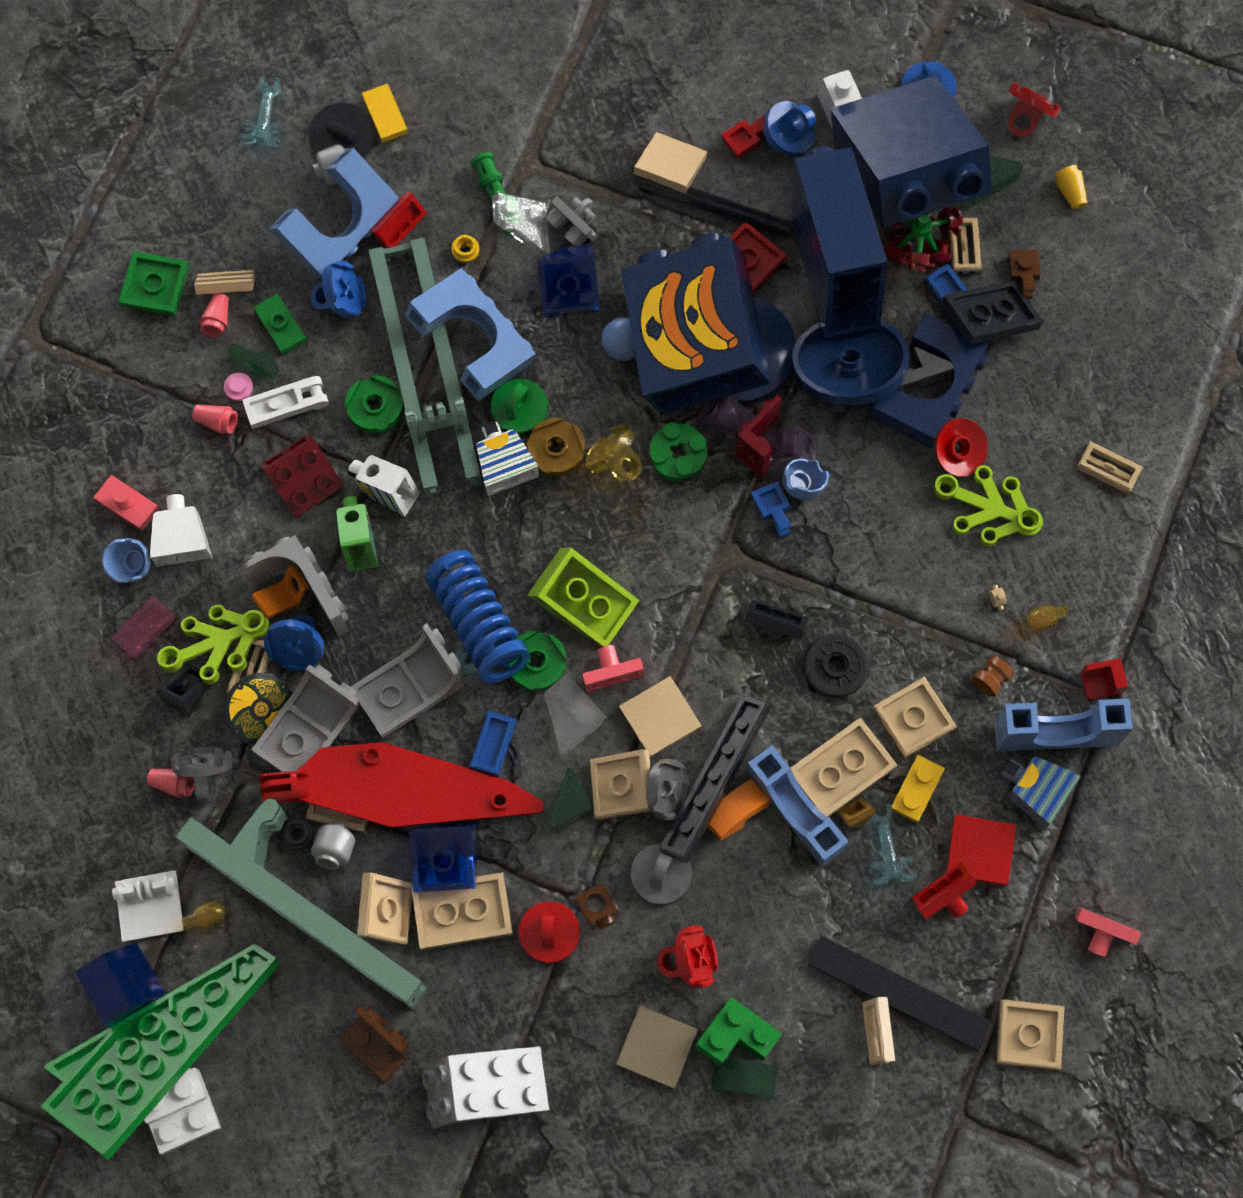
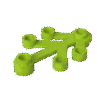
M981 465L976 469L974 480L979 485H982L987 498L960 488L957 479L950 474H943L936 479L934 493L938 498L942 500L954 498L983 510L967 517L958 516L952 525V529L957 535H966L970 528L999 517L1011 521L997 528L986 527L982 530L980 542L986 547H992L998 539L1017 532L1023 536H1033L1042 528L1043 518L1036 509L1027 506L1019 489L1020 482L1016 477H1006L1001 485L1002 492L1006 496L1011 497L1015 509L1004 505L993 481L992 469L986 465ZM986 472L988 474V478L982 479L979 477L978 473ZM1013 483L1016 489L1009 490L1005 484ZM948 486L950 488V492L944 493L941 491L940 487ZM1022 520H1031L1032 526H1025ZM964 522L967 528L959 529L957 523ZM991 533L994 536V540H986L984 534Z
M214 605L208 612L212 623L222 625L228 622L236 625V627L224 630L199 622L195 617H186L181 622V629L188 637L201 635L208 637V639L180 651L174 646L164 647L159 651L157 661L165 672L174 673L182 667L184 662L212 651L206 665L201 667L199 675L205 684H214L219 680L218 668L231 642L239 638L241 640L236 651L229 655L227 663L233 672L238 673L246 669L247 660L245 657L253 641L263 637L268 632L270 627L269 619H266L261 611L250 610L242 615L226 610L222 605ZM223 612L220 617H214L216 613ZM190 624H195L192 629H187ZM254 624H259L256 628L251 629ZM176 659L174 663L168 665L171 660ZM235 660H242L240 664L233 665ZM214 671L212 676L205 677L208 672Z

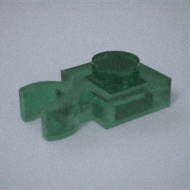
M232 343L227 354L231 355V361L248 366L249 370L269 379L275 380L279 373L275 358L268 352L260 350L258 353L251 349L247 351Z

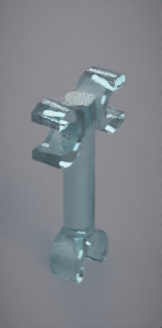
M261 76L259 85L263 96L258 123L256 126L251 120L243 121V128L245 130H252V132L240 134V139L245 144H252L255 141H266L270 146L277 147L280 146V140L278 137H271L273 133H282L283 130L278 123L269 124L273 98L281 91V83L279 78L276 77L274 85L268 87L266 86L265 76Z
M890 803L885 805V816L880 817L875 813L871 817V821L877 824L885 862V864L874 862L869 866L870 870L878 869L883 873V878L873 880L872 884L876 887L883 886L887 880L901 879L902 881L910 882L916 878V873L906 874L902 869L903 865L913 862L912 857H904L897 864L889 820L893 813Z

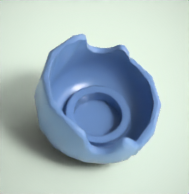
M616 318L608 323L601 337V344L607 355L617 361L633 359L636 355L629 318Z
M794 459L783 469L782 484L790 496L801 501L813 500L826 488L829 472L823 471L816 460Z
M124 538L113 540L104 549L101 562L104 572L111 579L117 582L129 583L142 580V577L147 575L150 571L152 559L150 558L148 548L139 540Z

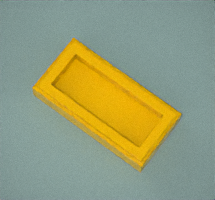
M388 83L362 93L382 143L408 134L407 127Z

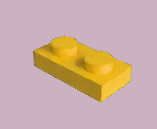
M917 755L890 810L918 823L945 768Z

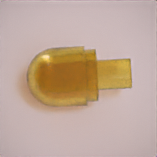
M1051 604L1036 607L1028 613L1027 623L1035 631L1049 629L1058 624L1059 618L1068 616V609L1065 604L1057 607Z
M214 900L208 901L194 908L195 913L183 917L182 921L185 929L197 925L200 926V929H207L221 923L225 918L226 910L222 903Z

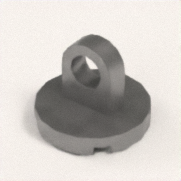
M219 747L193 748L187 751L188 755L182 757L180 752L176 753L171 758L172 773L184 777H194L197 802L211 803L213 797L212 775L225 772L233 766L232 753L226 751L224 754V750Z
M676 759L659 760L654 764L648 776L646 784L647 804L652 815L659 820H675L690 792L688 775H684L682 770L685 767Z
M662 843L650 845L638 853L632 863L630 876L633 888L641 899L649 904L664 906L678 901L685 895L690 887L692 871L690 862L687 864L662 854L659 850Z

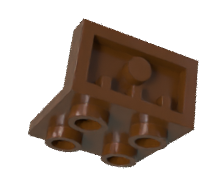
M358 1006L355 1011L360 1017L339 1040L386 1083L411 1056L406 1050L409 1043L393 1028L387 1032L383 1028L387 1022L370 1006L365 1011Z

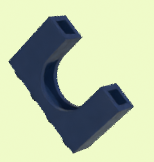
M925 314L912 337L910 349L913 350L916 347L951 362L954 367L950 378L951 388L944 395L931 400L917 399L896 389L888 396L876 401L871 419L933 449L940 429L948 422L950 417L955 419L963 405L959 401L962 394L968 395L976 381V379L972 378L976 369L982 371L989 357L985 354L988 344L979 342L969 345L957 328Z

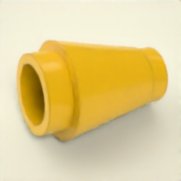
M1076 165L1065 167L1055 173L1057 178L1055 183L1072 210L1088 204L1082 171L1078 170Z

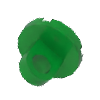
M514 379L505 382L496 389L491 399V413L494 422H498L502 431L515 430L519 436L525 433L530 434L533 433L532 430L538 423L546 420L548 416V400L545 392L538 384L527 379Z

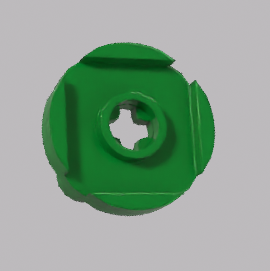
M378 375L370 376V379H365L364 381L359 380L355 382L349 389L345 400L350 421L364 432L378 434L389 432L390 428L399 422L404 411L403 397L396 383L389 378ZM376 399H380L381 407L379 409L370 410L371 408L368 405V402H374L376 401Z
M674 422L667 423L664 428L656 432L650 443L649 454L654 470L664 479L674 482L682 481L691 476L692 478L697 476L704 468L707 460L705 437L692 426ZM682 447L686 455H679L678 458H674L671 449Z
M530 631L520 635L516 640H521L530 653V658L526 665L516 674L512 675L511 678L518 686L525 688L531 693L554 687L562 679L567 669L566 652L562 643L555 636L548 633H538V631ZM532 655H536L538 658L541 656L545 658L542 661V667H531L529 665L532 662ZM518 658L508 665L511 667L513 664L516 663Z

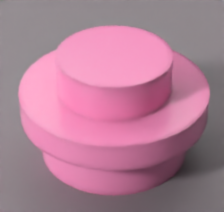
M234 373L225 380L224 391L230 399L242 401L251 395L253 383L248 375Z

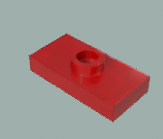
M407 191L370 232L384 249L395 247L420 222L427 212L413 193Z

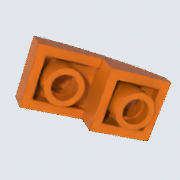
M750 779L722 799L708 828L722 841L744 828L747 819L769 807L771 799Z

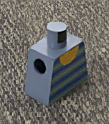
M1035 756L1027 768L1010 759L1001 775L1016 784L1008 796L1010 800L1045 830L1050 826L1081 777L1072 771Z

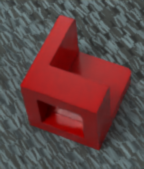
M1121 658L1085 665L1080 672L1085 694L1089 701L1121 695L1129 687Z

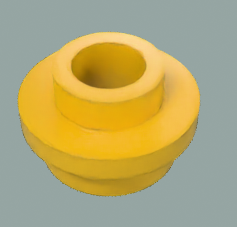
M461 235L452 243L451 251L457 261L469 263L478 257L480 248L475 238L469 235ZM465 247L471 249L467 253L461 252V250Z

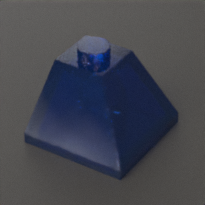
M593 244L563 247L537 259L543 315L599 309Z

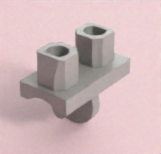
M558 196L551 201L555 207L546 219L558 231L568 220L575 225L564 236L576 248L582 245L588 238L593 242L598 237L582 220L586 217L592 222L596 218V215L592 212L594 202L590 198L581 202L575 197L571 201V204L575 207L574 212Z

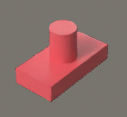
M112 475L93 497L96 502L140 531L146 528L152 520L153 514L160 509L158 505Z
M609 645L597 650L602 668L582 674L587 693L644 677V668L641 658L619 663L615 647Z
M1081 907L1077 910L1075 916L1077 921L1096 928L1088 948L1089 951L1106 957L1114 936L1137 945L1141 935L1138 930Z

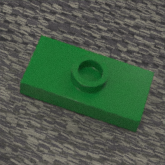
M278 293L253 307L282 355L307 342L305 335Z

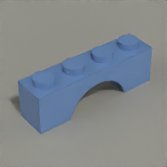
M773 745L748 763L747 773L771 799L772 805L821 867L846 849L849 843L833 821L820 812L806 796L796 781L791 768Z

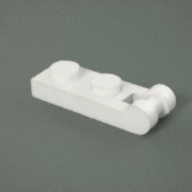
M319 376L309 377L243 399L242 401L252 429L312 409L317 410L328 406L327 395L323 394L321 389L323 387L321 378ZM307 391L311 393V397L303 399L302 393Z

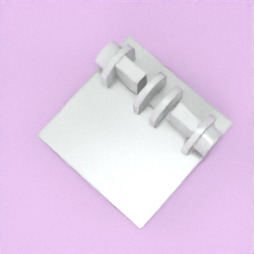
M176 870L115 881V888L112 889L113 899L117 900L122 942L184 931Z

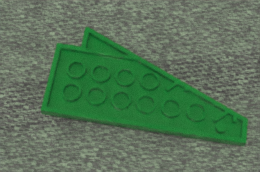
M253 944L47 1063L44 1066L45 1070L60 1081L61 1084L42 1104L41 1108L102 1157L109 1160L280 965L279 961L258 945Z

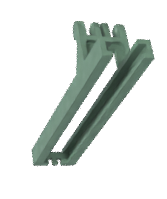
M423 237L410 240L411 243L386 249H383V247L370 249L369 254L425 496L437 494L436 488L438 484L426 436L427 431L454 425L466 479L470 480L471 486L481 484L482 479L445 323L432 330V335L451 412L446 413L445 406L440 402L436 403L437 416H434L432 405L425 406L426 418L422 419L387 264L391 263L390 257L396 256V259L403 258V254L408 253L409 258L415 259L422 292L424 293L435 286Z
M265 799L231 844L225 842L192 817L189 818L176 835V838L184 843L187 849L412 1010L415 1008L427 991V988L422 985V981L265 870L269 838L273 833L282 832L285 824L289 822L288 816L276 800Z

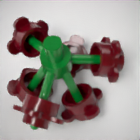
M947 207L939 211L937 220L928 213L915 219L891 225L894 228H898L903 223L911 228V232L906 237L902 235H889L887 237L888 244L883 248L884 252L890 259L898 261L899 264L909 265L908 271H912L915 274L925 272L926 267L933 268L935 265L948 262L952 257L951 253L948 252V241L933 239L930 233L932 228L938 226L943 233L953 232L954 235H960L963 223L961 210L958 207ZM913 238L917 239L916 252H912L910 241ZM926 239L927 243L923 247V240Z

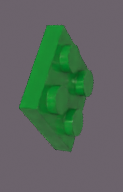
M133 251L119 298L120 306L176 317L190 268L188 261Z

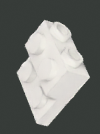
M196 1068L188 1069L145 1118V1122L150 1126L161 1155L222 1129L201 1073Z

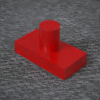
M960 862L912 898L926 920L943 907H946L950 914L957 918L962 916L968 909V905L960 895L976 885L977 882L964 863Z

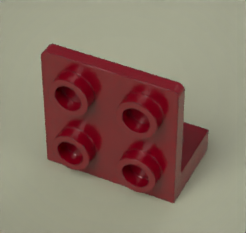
M776 396L771 402L766 400L758 408V415L752 421L746 420L737 430L738 437L735 456L760 478L769 471L772 449L770 443L763 436L779 420L782 401L779 396Z
M308 434L259 465L295 517H298L343 487L341 480L315 439Z

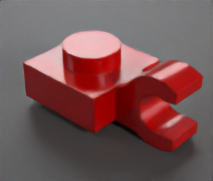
M764 116L757 119L751 125L744 119L722 133V140L737 160L760 146L759 138L765 137L763 132Z

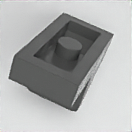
M915 347L911 356L915 370L913 368L908 369L906 378L897 389L907 394L949 380L954 367L951 362Z

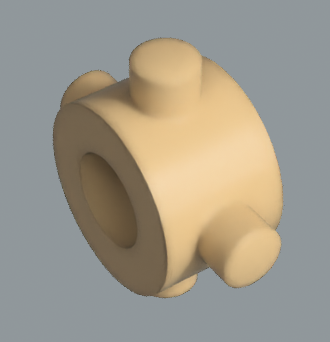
M993 585V590L989 591L992 606L994 608L997 607L998 611L1004 609L1003 605L1007 604L1005 592L1002 587L998 588V585Z

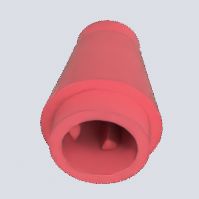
M221 293L213 294L199 320L200 330L207 336L221 337L223 332L227 330L229 298Z
M197 404L194 407L192 419L224 435L235 430L238 414L229 406Z
M152 768L148 773V786L177 798L189 797L194 790V777L176 775L172 773V769Z

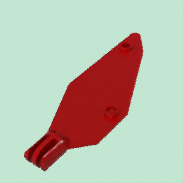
M383 742L324 747L297 771L259 775V781L262 783L260 785V793L262 794L261 804H263L265 799L268 800V798L276 800L277 803L302 801L390 828L539 814L544 810L542 800L506 779ZM502 800L505 804L497 805L495 801Z

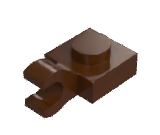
M1038 250L1009 251L1011 281H1019L1023 294L1027 299H1032L1033 292H1035V280H1039L1041 276Z

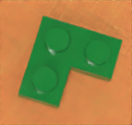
M731 997L694 1048L719 1067L737 1043L763 1062L782 1036V1033Z

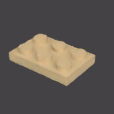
M860 717L793 765L791 770L799 786L820 812L830 817L896 769L898 765Z
M503 872L411 888L420 950L513 935Z

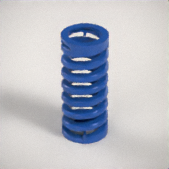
M453 551L440 557L430 565L425 573V581L431 591L435 593L437 602L443 606V612L450 619V625L457 631V637L461 643H464V649L471 656L473 665L479 669L477 672L481 679L486 683L505 680L516 674L526 665L530 658V653L521 640H516L518 632L515 628L509 627V617L502 614V605L499 602H495L496 595L492 590L488 589L489 583L486 578L481 577V569L478 565H474L477 562L470 551ZM464 562V565L462 567H459L452 572L449 569L455 564ZM445 571L450 573L445 578L440 579ZM469 575L463 581H460L462 577ZM475 588V589H474L473 591H471L470 593H468V594H466V595H464V596H461L462 594H464V593L467 592L468 590ZM481 601V602H480L479 604H477L476 606H473V607L469 608L470 606H472V605L475 604L476 602ZM489 613V614L486 615L485 617H483V618L477 620V619L480 618L481 616H483V615ZM518 658L516 663L513 664L511 667L508 665ZM504 666H506L507 668L506 670L498 673L489 672L490 670H496Z

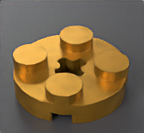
M549 418L534 427L533 433L527 442V449L536 461L538 470L542 475L547 477L563 476L571 473L583 463L585 440L578 426L565 422L561 418ZM553 441H556L558 445L564 444L561 452L555 453L549 450L552 447L551 443Z

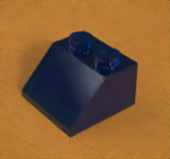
M476 823L420 826L409 830L413 892L476 888L478 857Z
M137 942L104 953L74 971L104 1025L108 1027L115 1025L167 995Z

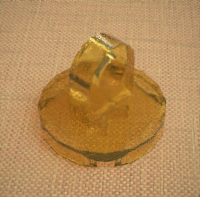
M619 424L610 429L609 432L612 435L607 439L603 436L592 446L586 456L585 466L593 474H599L608 469L620 481H629L636 479L640 475L642 463L639 456L630 448L634 439V432L626 424ZM624 459L630 462L631 471L629 474L623 469Z

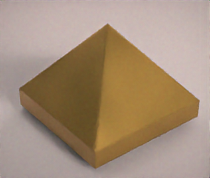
M863 797L852 801L836 811L848 827L863 828L876 813L874 808Z

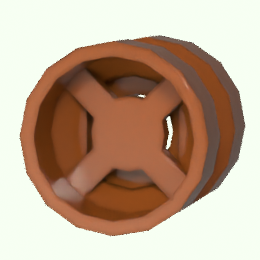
M991 655L985 663L986 667L984 670H978L972 677V680L982 692L990 697H995L1001 691V684L1009 682L1015 673L1003 659Z

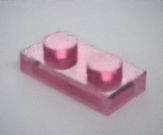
M153 595L112 639L136 660L177 616Z

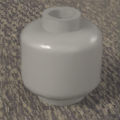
M334 145L319 151L316 155L317 163L313 164L318 180L324 179L329 186H334L338 183L325 169L346 150L341 145Z
M332 822L330 825H324L318 829L311 853L319 866L329 870H336L348 864L356 840L349 831L348 826L340 822Z

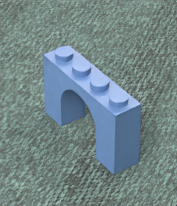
M354 148L344 150L325 169L346 191L352 202V220L348 228L341 235L331 238L321 234L297 208L287 209L269 228L272 234L316 279L322 278L324 269L329 264L341 261L344 257L349 258L358 249L356 244L363 237L366 239L372 234L370 230L399 200V197Z
M462 268L412 300L404 315L422 337L444 322L455 318L473 321L486 332L490 341V351L467 366L460 378V381L477 401H480L529 367L536 354L531 344L518 334L512 322L499 312L494 301L480 290L475 279L467 275Z
M1130 699L1098 700L1094 707L1086 712L1054 717L1038 716L1036 703L1005 704L994 722L997 751L1119 746L1133 729Z

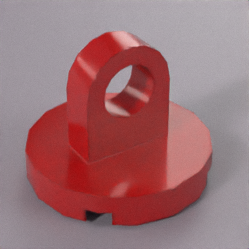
M1014 82L1007 91L1018 98L1008 119V127L1014 135L1024 137L1031 134L1043 113L1057 118L1061 110L1058 104L1055 103L1052 108L1050 101L1046 97L1027 87L1021 86L1020 90H1018L1020 85ZM1024 114L1030 118V125L1027 129L1018 130L1014 126V120L1018 115Z
M554 901L540 902L529 908L522 917L518 930L520 943L525 952L535 961L546 964L559 963L570 956L577 948L581 935L579 921L573 911L564 904Z
M693 925L680 930L676 938V944L663 948L657 957V966L664 976L668 978L681 976L684 982L693 989L707 988L713 984L715 978H712L713 972H717L718 968L717 951L714 941L710 935L704 934L703 930L705 929L702 926ZM671 953L676 956V970L669 964L668 958Z

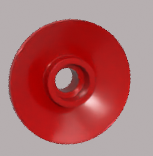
M956 418L947 422L940 429L935 441V454L940 466L947 473L959 477L974 474L976 469L984 464L988 453V441L985 432L979 424L971 419ZM955 443L959 445L957 452L955 451Z

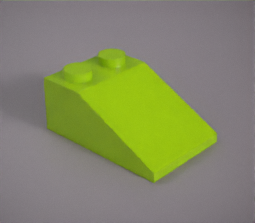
M560 548L527 595L550 614L601 647L608 646L639 602L636 597L572 548Z

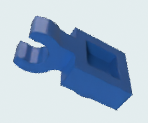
M776 481L751 492V498L762 520L765 521L772 518L779 537L791 533L789 529L791 524L784 513L790 510V504L779 482Z

